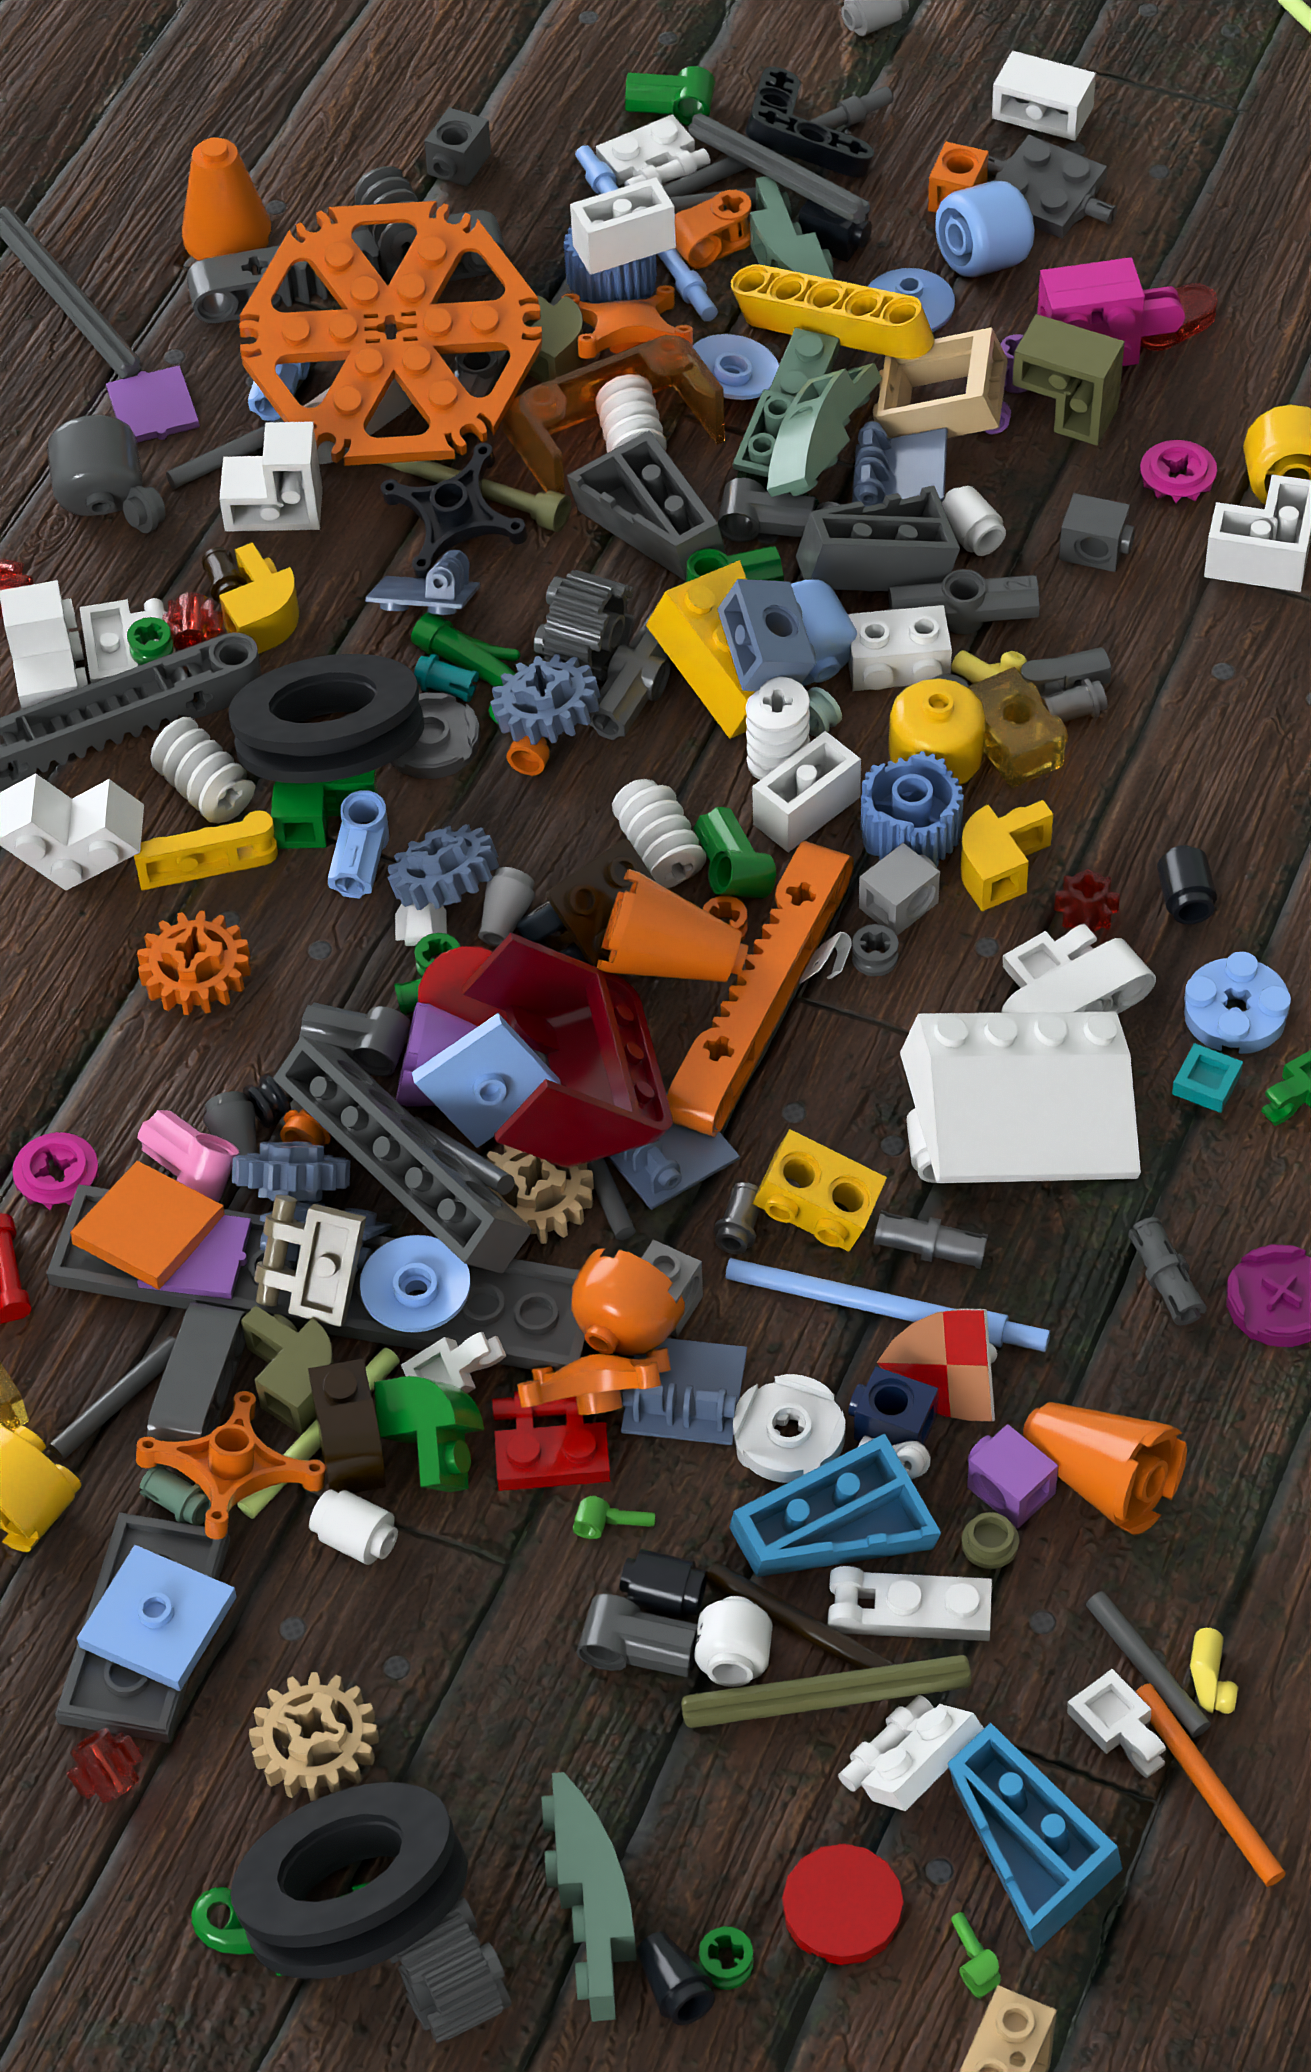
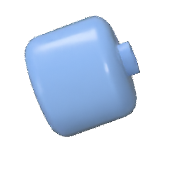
M991 181L955 191L941 201L936 212L935 230L942 256L950 268L963 277H979L1016 266L1028 257L1033 246L1035 229L1033 215L1028 202L1020 190L1006 181Z
M807 579L791 583L796 601L802 609V620L809 642L815 650L816 665L805 678L802 685L826 681L835 676L850 660L851 643L857 636V630L829 584L819 579Z

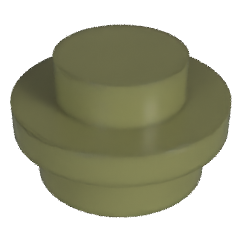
M982 1513L972 1519L963 1530V1552L973 1564L987 1569L1003 1567L1010 1563L1018 1552V1532L1015 1526L999 1513Z

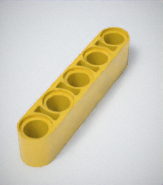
M765 265L746 266L739 270L731 280V288L746 322L753 327L789 335L793 334L795 328L837 337L839 338L840 346L905 360H912L925 355L934 344V335L922 304L918 298L910 295Z

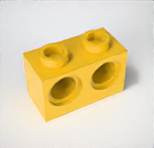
M789 1129L774 1154L752 1204L765 1210L771 1218L779 1222L791 1223L814 1234L816 1239L825 1245L840 1247L849 1252L865 1229L887 1177ZM785 1178L793 1179L801 1188L792 1186ZM834 1202L843 1204L849 1212L839 1209Z

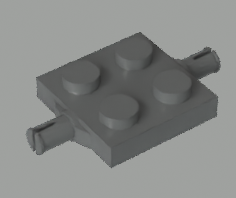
M1028 135L1014 155L1005 161L988 155V175L996 177L994 181H1006L1020 190L1028 202L1035 228L1063 239L1072 225L1084 216L1089 215L1109 225L1115 219L1117 206L1095 198L1097 191L1107 179V166L1031 135Z

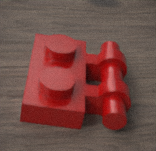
M514 1391V1397L492 1399L494 1421L516 1419L517 1428L494 1431L499 1491L611 1482L606 1422L584 1424L583 1415L578 1414L576 1396L532 1407H521L518 1391ZM566 1415L567 1425L534 1428V1417Z

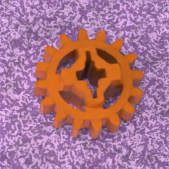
M199 911L195 920L188 921L182 912L178 913V924L171 926L162 920L159 922L161 933L159 936L149 933L144 936L146 948L140 949L137 952L140 964L138 967L142 986H146L148 997L151 1001L159 998L162 999L164 1010L169 1011L176 1004H182L184 1015H190L193 1006L201 1005L206 1014L211 1013V1002L218 1000L227 1006L230 1004L229 990L243 992L245 989L243 977L251 975L249 962L251 957L247 939H242L238 925L226 927L224 916L219 915L212 922L206 921L205 911Z

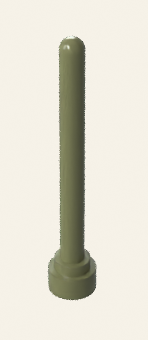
M433 461L381 463V465L436 483L448 480L461 472ZM485 478L482 480V496L484 499L530 513L531 518L537 521L539 527L554 532H560L566 525L571 511V498L568 495L552 490L546 493L539 492L537 495Z

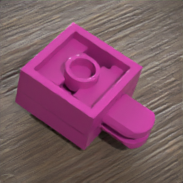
M1132 257L1040 270L1037 314L1125 341L1122 366L1139 364L1142 336L1176 332L1184 323L1185 313L1177 290L1172 286L1143 290Z

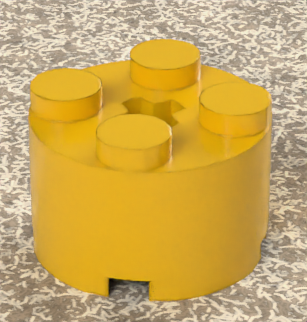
M0 1424V1529L8 1533L2 1542L15 1550L29 1552L73 1501L75 1493L81 1487V1482L70 1470L62 1465H55L42 1453L46 1445L33 1431L24 1426H19L13 1433Z

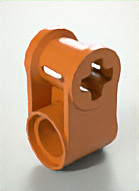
M726 190L705 202L675 214V249L693 269L708 267L714 261L735 251L743 250L751 244L748 216L751 212L752 204L749 196L739 190Z

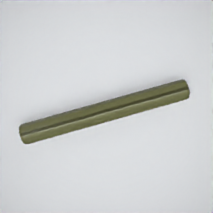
M964 1655L686 1695L682 1698L681 1704L684 1723L687 1727L696 1728L962 1689L971 1685L972 1678L968 1658Z

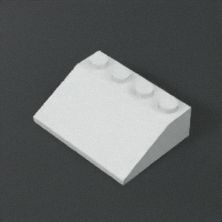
M1117 1012L924 1013L917 1015L900 1051V1055L937 1183L1137 1179L1139 1177L1141 1169L1131 1056Z

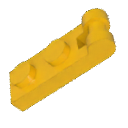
M261 810L248 813L241 822L217 827H205L197 831L168 837H156L141 842L140 853L134 855L141 891L272 863L278 856V847L273 836L274 824L271 815Z

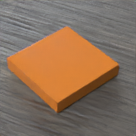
M137 1160L73 1228L70 1234L72 1244L159 1290L188 1259L225 1213L222 1204Z

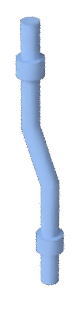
M584 145L578 148L576 158L586 171L585 178L593 191L597 194H603L619 189L616 185V176L608 164L600 162L590 146ZM675 248L658 253L657 255L676 280L675 288L686 303L693 305L702 320H713L718 314V309L707 295V286L696 271L689 269Z

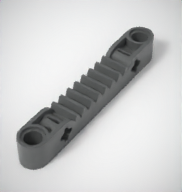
M475 210L449 215L446 222L457 224L462 220L465 213L470 214L471 230L475 227L478 218L507 256L499 223L491 212ZM369 230L353 232L352 239L382 279L390 282L398 266H393L385 261ZM280 245L206 258L193 264L187 272L186 280L196 317L207 323H221L240 319L241 312ZM466 252L449 281L493 273V271L478 253ZM297 262L290 268L272 300V306L277 309L282 301L287 307L292 306L294 297L298 296L304 303H310L311 296L315 293L322 300H326L330 292L307 262ZM253 265H256L258 275H253Z
M243 633L223 634L1 717L0 735L4 739V744L1 745L0 743V792L34 775L37 768L42 772L48 771L50 761L56 760L62 766L67 763L68 756L71 753H75L81 759L85 757L87 747L93 746L98 752L102 751L108 739H112L118 745L122 743L124 733L130 732L136 738L140 736L143 726L148 725L153 731L158 730L160 722L164 718H167L172 723L178 719L179 715L195 719L229 707L235 695L243 687L262 676L256 642L250 636ZM184 666H186V667L188 668V671H187V674H188V675H186V673H185V671H184V669H183ZM193 694L196 695L198 702L193 701ZM9 762H11L14 768L13 771H9L8 769Z

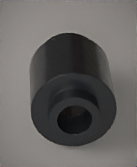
M1187 845L1171 848L1157 863V871L1166 909L1174 916L1177 922L1182 924H1196L1205 921L1213 914L1214 904L1217 901L1207 855L1203 850Z
M641 1549L636 1559L629 1557L626 1559L620 1580V1591L628 1593V1600L634 1602L639 1608L680 1618L683 1617L684 1613L698 1615L705 1595L708 1570L696 1568L695 1561Z

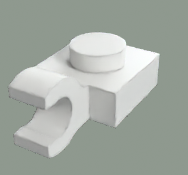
M1086 924L1076 926L1056 941L1044 931L1004 954L1003 968L1018 986L1022 988L1091 951L1093 948L1090 945L1097 941V937Z
M479 1332L466 1339L460 1346L457 1345L456 1340L444 1337L401 1364L405 1376H417L451 1384L469 1393L476 1388L470 1373L497 1364L506 1357V1354L498 1336L487 1340L485 1334Z
M1113 1669L1068 1701L1067 1713L1106 1754L1120 1744L1130 1762L1145 1778L1150 1777L1165 1765V1761L1159 1756L1166 1750L1165 1745L1152 1731L1144 1726L1151 1721V1708Z

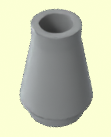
M510 867L496 869L491 881L486 882L482 925L478 936L483 942L498 947L510 933H513L518 922L522 919L535 898V893L532 890L534 880L528 874Z

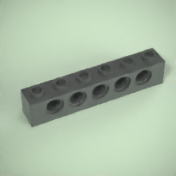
M301 1036L273 1079L463 1263L503 1274L533 1229L341 1048Z

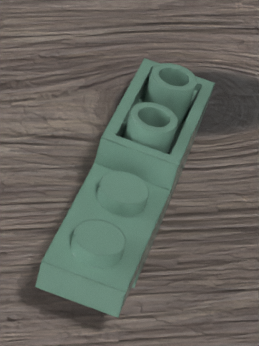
M767 176L756 178V211L750 212V243L760 265L834 280L833 262L829 250L821 249L815 232L802 234L799 222L792 223L791 204L787 192H780L776 181Z
M799 328L794 329L770 389H763L733 461V469L768 478L773 447L789 406L809 379L831 373L840 351L839 338Z
M875 363L849 371L845 368L809 379L800 389L785 414L773 447L767 490L771 497L791 492L792 496L808 492L817 485L818 481L816 478L820 473L838 461V453L850 441L844 429L850 422L849 415L870 400L869 393L882 380Z
M564 1772L552 1773L553 1795L542 1796L544 1832H555L556 1850L545 1851L547 1888L558 1887L561 1909L572 1908L574 1943L586 1942L587 1962L575 1963L577 1999H589L592 2021L616 2020L613 1962L637 1960L631 1904L624 1875L613 1844L599 1817L585 1796Z

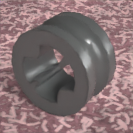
M872 924L860 928L854 934L852 940V961L859 972L867 976L877 977L888 974L896 967L899 942L894 931L884 925ZM869 947L874 951L868 954L866 953V948ZM881 947L884 948L883 954L877 951Z

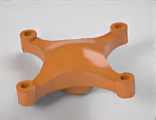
M663 285L657 287V294L648 299L620 300L597 304L582 302L577 294H565L580 308L583 322H586L595 329L592 334H581L578 336V356L581 358H594L597 353L607 348L620 355L638 354L645 350L646 342L666 344L679 350H689L693 347V328L688 325L673 327L667 324L660 316L664 311L675 307V290L672 286Z
M655 1348L646 1353L647 1357L639 1359H628L607 1354L588 1355L569 1363L558 1371H554L552 1366L532 1368L533 1381L517 1384L521 1407H532L576 1396L579 1415L597 1414L620 1409L623 1407L620 1390L649 1389L661 1386L659 1373L671 1370L668 1348Z
M241 1391L235 1394L233 1414L224 1425L214 1429L209 1435L181 1442L160 1441L153 1437H143L137 1442L136 1463L140 1467L153 1468L157 1464L171 1466L188 1476L205 1492L211 1502V1508L207 1510L205 1516V1534L211 1539H222L227 1535L228 1513L236 1503L255 1492L280 1483H301L308 1491H319L324 1487L326 1468L323 1462L319 1460H298L284 1456L270 1449L257 1437L250 1423L255 1417L256 1397L248 1391Z

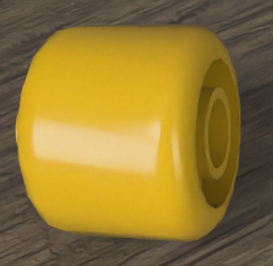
M1290 404L1272 408L1260 415L1248 428L1243 448L1250 487L1264 505H1266L1272 474L1311 480V408Z
M941 678L922 680L906 687L896 697L890 713L888 747L890 760L894 763H898V758L908 761L911 755H918L921 751L925 752V756L935 754L936 760L945 759L947 771L951 770L953 772L952 778H958L959 780L958 786L968 782L979 770L984 753L986 718L982 702L969 688L956 681Z

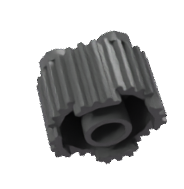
M572 570L571 574H567L566 579L555 576L549 584L546 594V602L550 605V612L546 616L547 623L541 624L535 634L533 642L534 651L545 656L544 660L550 662L555 654H560L562 663H566L572 657H576L580 667L584 665L591 667L592 675L596 679L601 681L607 680L609 661L611 662L613 654L620 645L625 644L629 646V639L633 634L634 616L627 614L628 609H626L628 605V600L626 599L633 598V587L580 570Z
M462 1895L459 1896L450 1912L434 1929L406 1950L390 1958L392 1964L399 1960L401 1961L402 1965L398 1969L408 1991L406 1996L410 2006L420 2021L423 2030L426 2031L431 2028V2035L437 2044L444 2040H449L502 2013L503 2009L512 2005L508 1992L500 1979L505 1976L499 1958L489 1942L480 1945L473 1931L478 1928L477 1922L470 1906Z

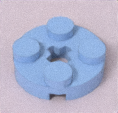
M1235 952L1228 958L1218 959L1205 964L1188 980L1184 996L1185 1022L1190 1032L1209 1048L1221 1051L1223 1045L1230 1048H1239V1054L1258 1052L1272 1045L1282 1035L1290 1009V993L1284 981L1274 970L1259 963L1255 956L1250 953ZM1239 999L1246 1002L1247 1010L1242 1012L1237 1007L1229 1010L1225 1006L1228 1000Z

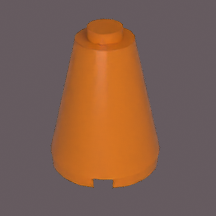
M217 137L208 138L200 142L192 152L182 224L183 243L187 252L200 261L211 257L266 248L269 243L268 236L271 231V220L236 146L229 140Z
M631 869L627 870L624 880L631 881L633 884L630 891L625 890V893L618 891L601 948L611 951L609 961L598 959L597 968L599 970L615 974L727 982L730 973L740 975L748 952V945L740 943L742 932L640 872Z
M1048 1402L1030 1413L1023 1428L1024 1438L1058 1465L1057 1476L1115 1525L1131 1534H1141L1156 1523L1161 1515L1152 1510L1156 1507L1162 1496L1172 1500L1183 1476L1187 1458L1186 1442L1177 1438V1435L1182 1434V1432L1168 1424Z

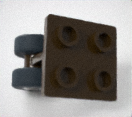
M628 839L620 840L546 892L548 901L524 916L518 922L517 928L522 936L535 943L544 940L550 949L597 967L598 959L609 961L611 951L601 948L618 891L624 893L625 890L630 891L633 884L631 881L624 880L627 870L631 869L640 872L653 881L655 879Z

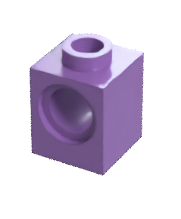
M1008 1424L993 1438L987 1435L980 1439L968 1455L967 1488L997 1513L1005 1516L1017 1529L1056 1494L1058 1465Z

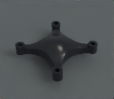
M483 442L476 445L474 455L466 467L454 477L441 481L436 485L411 487L399 484L394 479H387L381 484V492L387 504L397 505L401 503L408 506L425 524L426 536L424 545L419 555L412 561V567L417 578H426L427 573L446 550L466 540L487 534L507 536L514 544H522L527 540L528 533L522 519L509 518L497 513L486 503L482 496L484 473L486 469L491 468L495 464V456L490 444Z

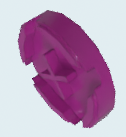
M1271 1244L1253 1249L1242 1257L1241 1263L1235 1269L1233 1268L1227 1282L1226 1307L1234 1324L1249 1338L1268 1346L1294 1347L1311 1342V1257L1306 1256V1250L1293 1245Z

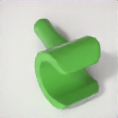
M589 1496L579 1504L573 1532L586 1539H598L602 1536L606 1523L611 1525L622 1524L654 1527L655 1513L610 1508V1505L602 1498Z
M959 1912L952 1916L951 1921L968 1956L971 1958L970 1961L959 1968L960 1976L968 1989L977 1998H981L1000 1984L999 1962L991 1950H984L982 1944L978 1942L965 1914Z

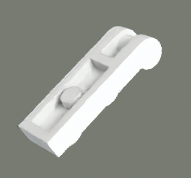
M840 1566L834 1568L830 1573V1591L835 1595V1603L828 1609V1626L843 1634L989 1641L992 1579L868 1573L856 1567ZM858 1598L875 1599V1609L861 1608L858 1605Z

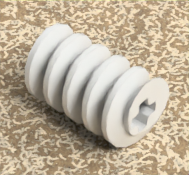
M627 374L608 381L599 390L595 399L603 438L606 441L607 453L649 430L666 451V438L663 435V427L659 421L656 400L652 395V385L648 379L640 375Z
M778 676L767 680L760 687V690L755 691L748 698L746 704L748 770L759 780L810 743L809 695L801 683L791 678Z
M182 717L174 720L157 737L152 747L150 758L153 768L164 776L165 780L173 787H176V790L185 799H188V802L200 811L201 815L209 822L218 824L228 822L238 816L248 806L254 795L255 784L252 780L246 779V770L239 763H234V758L229 753L222 752V747L215 740H210V735L203 729H199L198 724L191 717Z
M639 779L627 784L616 794L612 802V812L619 820L621 830L625 833L627 839L631 842L658 884L667 889L674 887L694 876L702 869L706 862V853L699 846L697 835L691 831V823L684 816V810L676 801V794L671 787L657 785L653 780Z

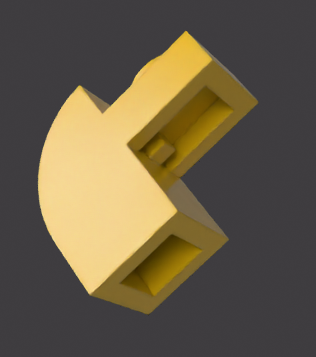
M252 542L235 549L239 573L245 577L247 584L219 595L224 626L227 632L243 633L250 636L256 642L258 654L280 645L291 636L298 624L299 607L294 575L291 568L289 567L277 572L273 561L269 557L263 559Z
M1044 800L1027 807L1015 808L1001 818L996 816L988 804L976 811L967 821L962 834L961 878L965 888L981 911L1027 893L1029 861L1025 856L1051 846L1053 813Z

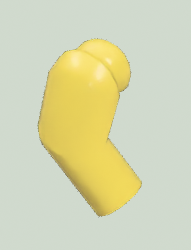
M962 650L955 656L951 665V671L983 690L1012 687L1018 685L1023 680L1021 678V668L1027 660L1022 654L1009 651L1002 654L1000 663L988 664Z
M1203 1628L1198 1630L1194 1636L1190 1670L1199 1705L1211 1714H1213L1214 1710L1230 1714L1235 1711L1238 1687L1231 1681H1218L1223 1636L1215 1629Z

